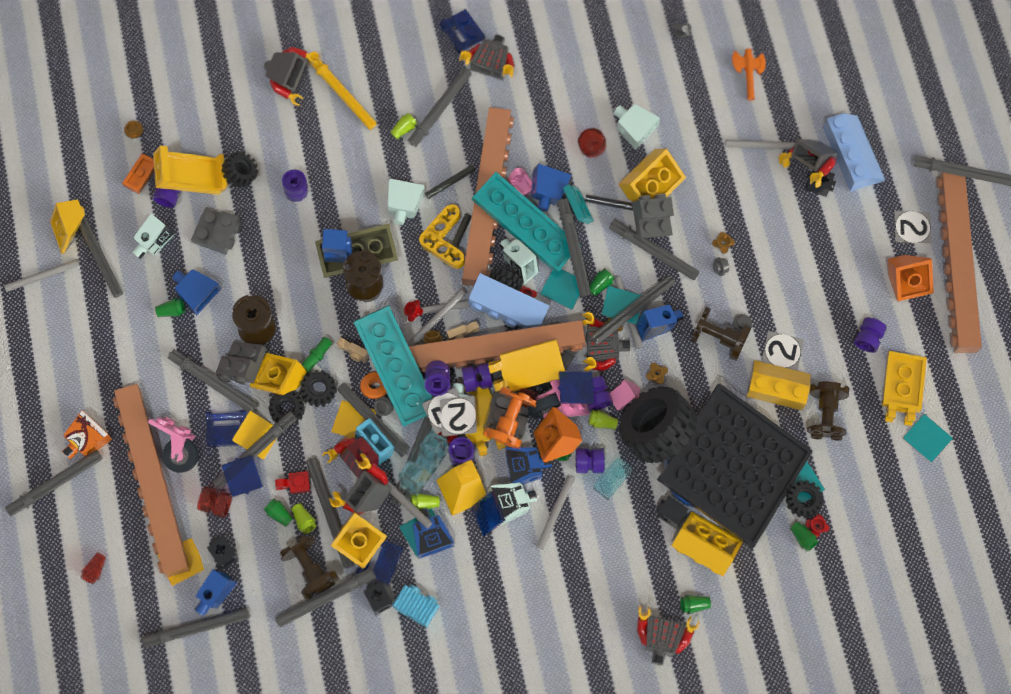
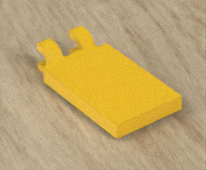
M556 339L501 353V360L488 362L490 373L501 370L503 379L493 381L495 391H500L502 387H509L510 390L516 391L567 377Z
M893 351L887 353L882 406L887 407L885 422L892 423L893 418H896V411L906 413L904 425L912 426V423L915 422V413H920L922 410L926 357Z
M478 387L477 391L467 392L475 398L477 432L465 434V436L473 445H476L478 453L482 457L487 455V448L484 442L494 439L483 436L485 430L483 425L492 396L489 388L481 389ZM494 440L498 450L506 448L505 445Z

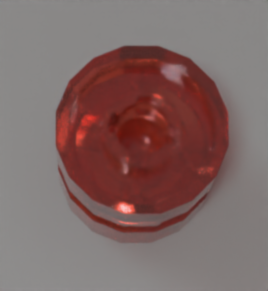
M204 486L199 496L197 510L204 513L213 512L214 516L225 518L231 507L233 495L224 491L217 493L215 488Z

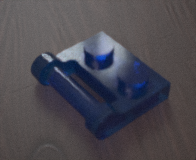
M466 9L448 19L441 20L438 24L441 30H444L449 36L458 53L469 49L485 39V35ZM450 26H455L465 42L459 40Z
M240 410L235 413L213 414V412H206L207 447L240 446L232 439L246 418V410ZM240 420V425L214 426V421Z
M383 541L380 545L382 547L373 568V572L376 575L374 581L382 582V584L389 586L403 552V547ZM371 559L364 567V569L361 567L357 568V575L368 569Z

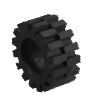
M240 151L232 153L222 164L223 169L221 171L225 173L223 177L224 179L228 178L226 181L228 184L232 182L231 186L235 187L237 185V188L242 186L244 188L257 177L258 169L256 168L258 165L253 163L255 161L254 158L250 159V154L245 156V152L242 151L240 153ZM235 164L240 165L244 169L245 175L237 172Z
M494 268L489 275L490 278L519 292L523 285V281L518 275L512 274L513 272H508L506 269Z
M315 370L314 373L308 372L309 375L303 377L304 380L301 381L300 387L305 402H308L311 406L315 405V407H319V405L324 407L326 403L330 404L331 399H334L336 394V385L333 377L328 372L326 374L323 370L321 372ZM316 382H322L326 386L325 392L321 395H315L311 392V386Z
M291 391L284 395L274 394L272 396L273 399H270L268 409L274 422H278L285 416L279 411L280 405L284 402H290L294 405L292 413L297 417L294 423L298 424V420H302L305 407L298 393L295 394L294 391Z
M808 480L805 482L799 481L790 488L786 495V503H788L787 508L792 510L791 513L793 515L797 514V517L803 516V518L811 517L822 507L824 498H822L823 492L819 491L821 489L819 486H815L816 483H809ZM801 492L810 494L812 498L811 505H800L797 500L798 494Z

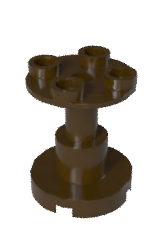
M367 250L349 255L343 263V275L346 279L347 293L356 301H374L380 296L383 288V277L381 275L379 259Z
M246 295L236 301L233 306L232 317L234 324L238 328L240 338L245 343L264 345L269 342L276 332L275 320L272 317L269 303L258 295Z
M706 306L702 314L704 320H699L696 330H699V332H694L691 342L696 344L701 332L720 339L719 344L733 349L729 359L737 361L752 327L745 324L740 332L728 326L726 329L707 322L711 308Z
M830 381L818 382V386L814 385V383L811 384L810 395L819 399L818 409L822 411V422L819 425L809 426L807 432L811 434L812 439L819 440L827 437L834 441H841L843 436L847 434V431L842 427L833 425L834 412L838 411L839 400L849 397V387L845 385L842 388L841 383Z
M305 535L296 541L297 544L290 548L289 546L280 551V559L284 562L295 557L297 558L304 570L301 574L308 584L302 589L301 594L305 600H309L312 598V594L315 593L317 596L336 584L334 580L339 581L340 578L336 571L324 573L319 563H313L306 550L316 542V539L314 537L308 538Z

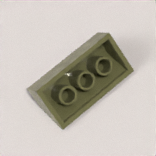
M389 224L348 233L353 246L352 254L367 250L374 254L381 264L398 261ZM323 239L315 241L324 278L343 274V263L325 261L322 250Z

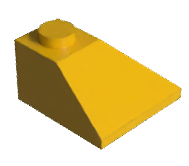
M78 199L56 203L50 219L61 254L66 252L81 225L83 217H85L84 208L80 206Z
M266 353L254 383H251L249 386L284 395L300 387L307 371L298 360Z
M472 460L452 468L436 480L452 516L488 500Z
M353 512L341 527L331 546L364 569L387 536L362 516Z

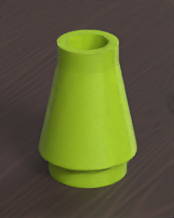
M407 113L401 116L390 133L398 140L401 136L415 129V125L418 123Z
M599 409L592 410L588 420V425H592V428L615 430L618 424L617 418Z
M415 493L410 496V502L419 510L439 508V496Z
M302 504L292 507L291 510L294 514L298 530L302 531L303 534L312 532L317 526L315 524L316 520Z

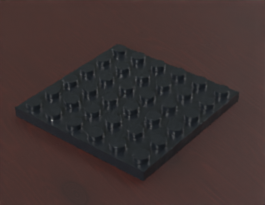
M719 383L697 416L696 430L693 431V438L688 441L689 444L686 448L683 447L680 450L681 453L672 456V459L668 461L657 481L750 548H754L813 451Z

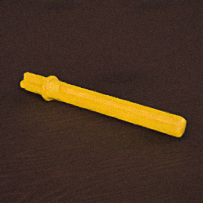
M313 57L312 60H316L319 63L318 65L311 64L316 70V74L321 76L369 130H372L377 125L376 121L328 69L329 66L323 64L318 57Z

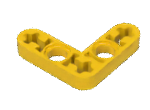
M450 204L424 230L419 237V242L424 250L451 268L460 269L465 264L463 252L443 240L461 218L459 207ZM444 224L443 230L437 231L435 229L437 225ZM426 239H427V240H430V239H431V240H432V243H430V242H428V241L425 243V240H426ZM440 247H447L445 253L440 254L437 252ZM452 254V256H453L454 258H456V259L460 258V260H459V261H457V260L453 261V258H452L450 255Z

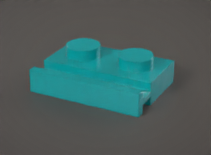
M570 184L563 187L576 218L586 224L592 223L594 219L580 189Z

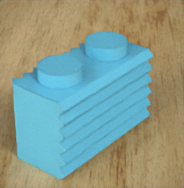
M370 418L356 427L355 438L359 439L362 437L369 443L370 447L379 457L378 465L393 455L395 447Z
M404 585L392 607L425 628H428L439 610L438 600L430 595L425 597L420 594L421 590L413 585L409 587Z

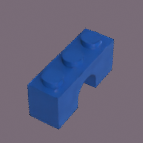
M323 230L322 250L326 262L344 263L347 257L352 254L351 237H348L347 230Z

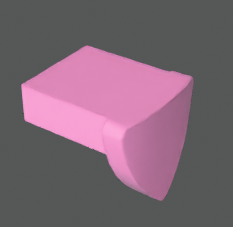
M515 168L508 177L507 182L526 197L531 194L532 181L525 169Z
M623 380L621 385L610 392L617 411L622 410L634 398L637 399L640 396V388L628 380Z

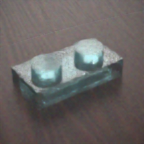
M617 458L593 489L609 501L633 472V469Z

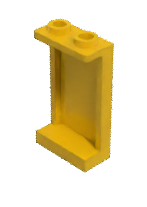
M161 145L153 153L156 188L219 195L228 185L226 182L227 178L224 179L223 177L225 173L221 171L223 169L222 164L224 163L223 154H219L217 157L168 152V147Z

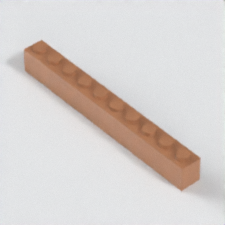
M489 107L476 193L495 172L505 178L506 167H503L504 161L508 162L509 155L506 145H510L511 134L508 132L509 128H513L514 117H511V110ZM475 202L462 277V285L474 286L480 273L489 277L491 271L488 270V264H492L493 253H490L491 247H495L496 241L493 231L498 228V222Z
M941 172L940 176L936 179V187L939 188L938 205H941L939 221L943 227L941 230V240H944L942 255L946 259L944 274L947 275L948 281L945 286L946 293H949L947 309L951 314L949 318V328L952 329L950 344L951 347H954V353H977L981 349L982 343L966 178Z
M580 320L409 346L423 375L425 374L426 366L432 361H443L449 368L456 367L461 369L471 364L477 366L501 360V353L552 339L557 340L560 354L564 350L570 349L572 352L581 351L582 348L586 347L583 323Z
M138 384L114 390L116 395L113 398L116 409L119 408L121 414L118 415L120 426H124L126 432L123 433V439L126 445L129 444L130 451H127L131 463L134 462L135 469L132 470L135 481L139 480L138 494L140 499H144L145 506H142L145 518L149 517L150 521L147 528L150 536H154L155 543H152L155 555L159 554L160 561L157 562L159 571L164 573L167 578L190 571L152 429L148 423L149 419L141 389Z

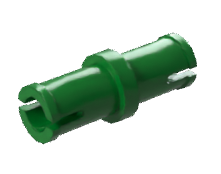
M323 337L317 346L309 351L308 357L301 364L307 373L313 369L318 361H322L323 355L333 345L328 338Z

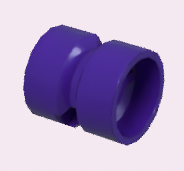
M293 169L283 175L282 185L286 197L293 202L304 200L309 192L304 173Z
M156 188L152 199L161 206L175 208L179 198L177 194H180L181 191Z
M866 317L860 326L861 331L855 337L854 344L863 351L876 353L881 343L879 339L884 337L887 326L878 319Z
M432 361L425 369V389L434 396L446 394L450 388V368L443 361Z
M488 363L479 364L476 368L472 366L461 368L466 393L477 391L478 387L481 389L493 388ZM477 373H481L482 381L477 382Z
M594 377L580 385L583 395L588 397L586 403L589 411L601 410L613 403L610 392L605 391L607 384L604 377Z
M458 437L450 443L449 460L452 465L456 467L467 461L474 460V446L469 439Z
M576 448V474L588 473L589 470L592 473H604V448H592L591 451H588L587 448Z

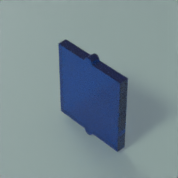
M558 372L560 404H594L593 390L595 386H593L592 372Z
M253 455L241 459L235 458V461L221 465L231 497L244 493L249 494L250 491L263 487Z
M494 491L472 506L476 523L479 525L483 536L488 535L506 521L501 510V504L498 503Z

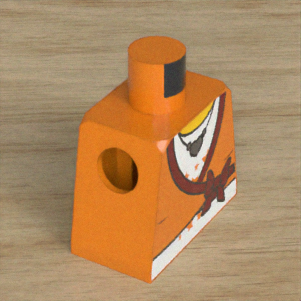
M82 410L64 433V438L70 444L62 452L69 459L78 452L86 457L109 443L112 438Z

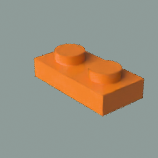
M141 153L124 179L123 186L140 194L154 173V159Z

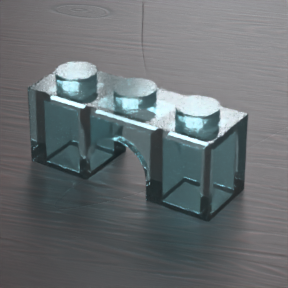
M431 431L420 444V455L417 461L414 463L409 460L398 475L401 488L418 496L449 452L446 438Z

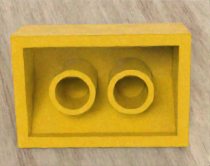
M654 149L618 185L630 201L635 202L639 200V197L650 195V199H655V195L666 194L667 197L686 177L667 149Z
M754 360L746 397L803 410L807 404L811 374Z
M691 512L674 540L672 547L679 553L689 556L696 563L711 569L713 573L724 577L743 542L698 514Z

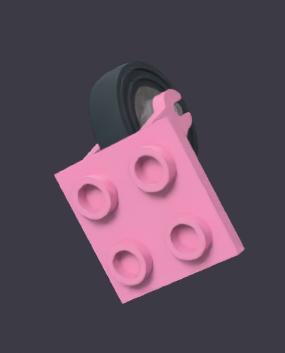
M576 379L552 380L550 383L553 389L536 397V407H528V412L533 419L545 418L552 407L557 408L566 417L588 416L590 414Z
M168 417L149 419V424L171 435V440L165 445L162 453L166 467L177 473L191 470L196 465L199 457L197 446L192 442L196 436L191 434L189 428L175 425V421Z

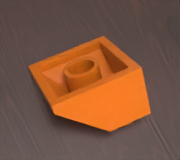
M902 255L887 259L888 276L897 301L934 293L931 258Z
M552 407L534 431V437L543 462L573 453L582 441L578 426L555 407Z

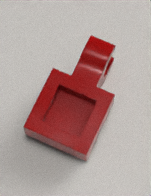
M308 471L288 473L289 479L275 480L276 490L290 489L291 494L310 492Z

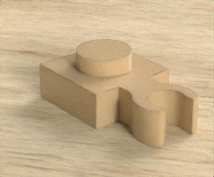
M477 321L466 326L462 325L446 331L447 339L467 338V335L477 333L480 330Z
M340 337L336 343L338 348L347 351L350 358L356 362H367L369 358L367 350L352 342L349 343Z

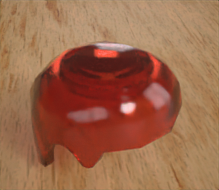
M587 128L582 131L577 140L581 153L588 158L600 156L604 153L607 146L602 131L596 128Z

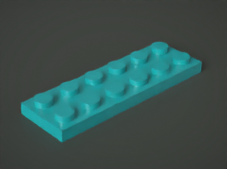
M497 172L472 197L471 200L512 236L523 243L556 274L571 258L565 231Z
M387 305L353 321L403 427L426 417L427 414L422 404L433 397L425 389V380L390 306Z

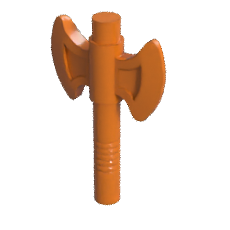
M748 48L745 49V55L742 57L737 51H734L732 55L733 66L738 73L743 68L745 69L747 100L753 101L755 100L753 71L756 70L758 75L763 73L766 66L764 54L761 53L759 57L753 58L752 49Z

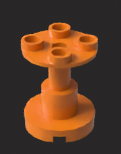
M502 387L499 393L511 399L504 417L500 416L496 429L485 427L483 436L489 439L494 438V440L503 445L520 449L522 441L514 437L519 424L516 422L517 415L522 404L536 407L537 401L531 399L526 394L519 393L518 395L513 393L512 390Z

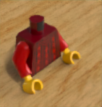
M346 437L336 444L334 449H329L322 454V456L326 454L330 456V460L327 463L335 460L338 454H340L341 459L358 479L364 470L367 471V468H359L355 459L358 462L364 461L360 455L361 453L366 455L370 464L374 463L378 466L379 463L378 455L362 437L359 439Z

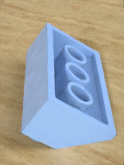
M842 113L827 118L823 129L831 148L838 154L836 160L850 192L885 181L858 116Z
M481 273L476 280L468 301L471 309L477 312L483 311L494 320L500 319L507 326L519 329L542 326L549 309V305Z

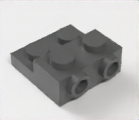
M666 194L655 195V199H650V195L639 197L638 201L632 202L637 239L673 235L670 217L674 216L671 197H666Z
M205 207L191 242L227 255L228 250H231L234 246L236 233H239L242 227L239 216L224 211L220 213Z
M233 341L228 356L221 357L216 374L220 376V380L225 382L232 380L243 385L246 382L254 383L267 348L263 345Z
M497 392L492 394L483 425L484 429L485 427L496 429L500 416H505L511 399ZM525 404L521 405L516 418V422L519 424L514 437L519 440L524 435L528 420L529 406Z

